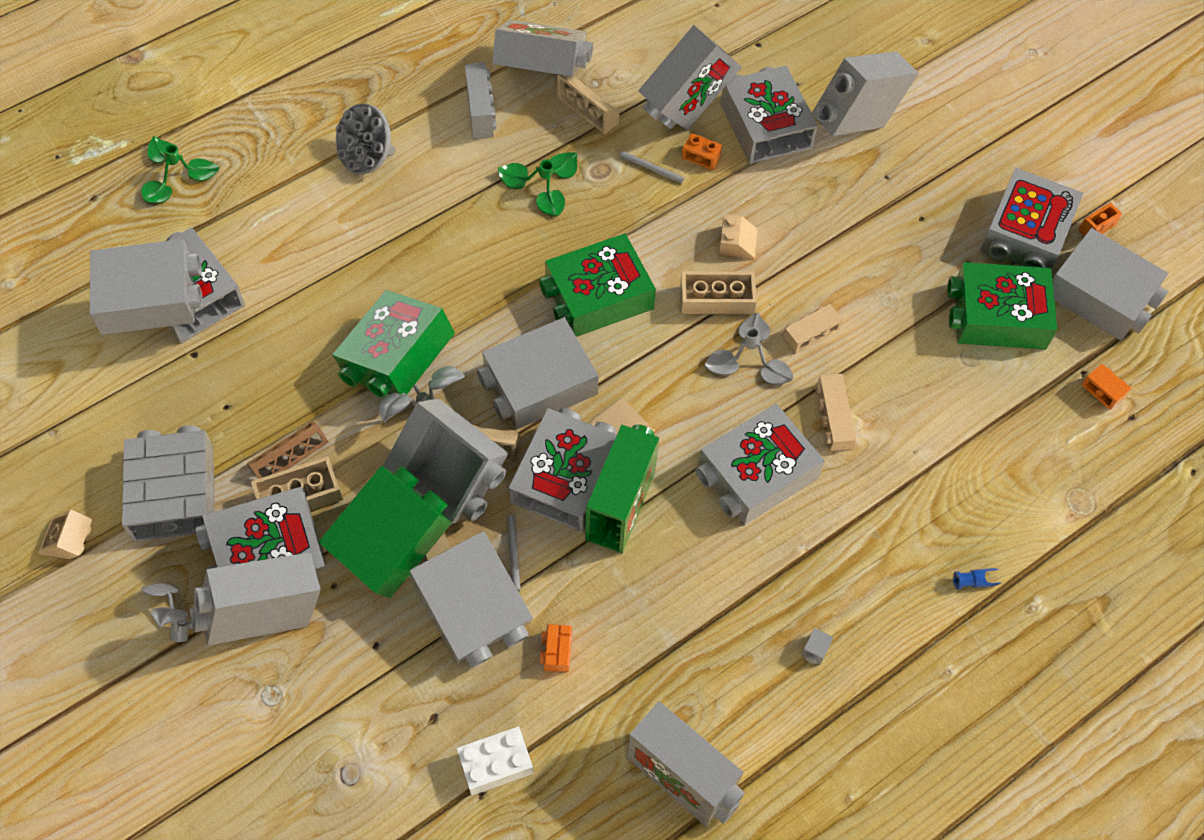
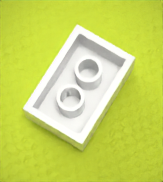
M519 726L457 748L471 796L534 774Z

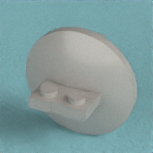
M361 103L350 107L344 112L339 124L336 126L337 156L342 164L353 173L370 174L375 172L384 163L387 155H393L396 150L391 145L390 127L385 115L373 105Z

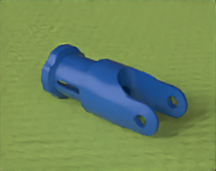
M976 569L967 573L955 571L953 573L954 586L959 590L962 587L968 586L979 588L999 585L1001 582L989 583L985 579V572L999 569Z

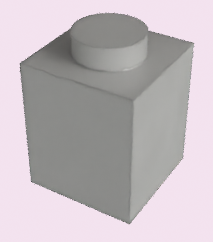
M814 628L801 656L805 657V660L809 663L821 665L833 637Z

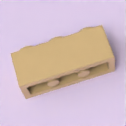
M831 304L825 307L821 306L814 313L806 314L799 321L788 324L785 327L783 339L796 354L840 330L843 319Z

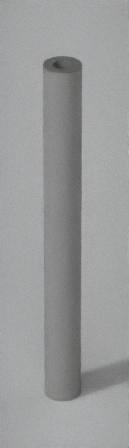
M622 151L620 155L625 160L682 184L684 181V177Z
M508 515L511 579L519 592L520 577L515 516Z

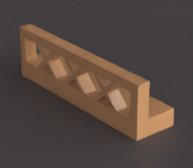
M312 421L246 464L254 472L257 479H260L262 476L258 470L262 467H272L270 475L287 470L329 442L318 424ZM317 432L322 441L316 445L309 444L310 437ZM296 445H305L301 455H292ZM281 455L288 456L287 464L283 467L276 465L277 458Z

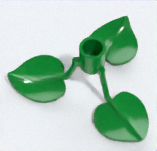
M153 136L148 145V158L154 163L165 161L163 183L156 180L146 182L141 189L143 200L148 203L157 204L165 202L171 197L172 188L166 185L169 165H176L179 160L186 169H189L188 176L196 181L210 179L219 171V166L211 161L200 158L190 160L188 166L183 160V156L179 155L178 147L175 144Z
M567 152L555 155L550 160L544 159L540 162V167H536V170L530 176H528V169L520 163L498 167V173L506 186L512 189H521L525 186L526 181H529L539 172L540 177L546 179L547 192H542L537 196V207L543 213L555 217L563 212L565 198L559 190L550 192V177L555 173L564 179L573 177L577 171L578 154L577 152Z

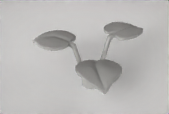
M758 312L747 318L740 326L739 335L744 341H742V345L735 357L728 350H718L712 353L705 363V367L712 373L723 376L731 375L739 368L736 360L739 359L744 347L746 346L748 349H755L757 347L764 366L761 370V377L766 383L780 385L793 380L791 369L783 361L773 359L768 364L766 363L761 348L762 344L759 341H764L769 337L770 328Z
M453 366L442 367L431 376L429 394L420 392L416 384L413 386L418 394L416 402L405 393L401 395L392 393L381 401L379 405L380 416L386 423L390 417L402 411L410 402L416 406L417 402L435 399L433 390L441 389L464 378L465 375Z
M155 583L143 586L141 591L144 594L150 596L166 595L169 599L170 608L159 607L151 610V616L160 628L171 623L170 639L175 642L187 641L188 629L193 627L191 619L187 622L188 613L185 610L174 609L171 593H177L178 588L170 583Z

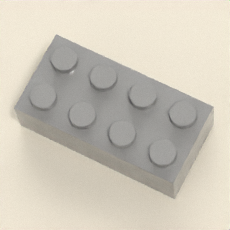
M485 62L465 64L473 139L494 137L493 130H496L495 108L492 106L494 105L492 93L489 94L492 92L491 82L488 81L490 80V71L486 69Z

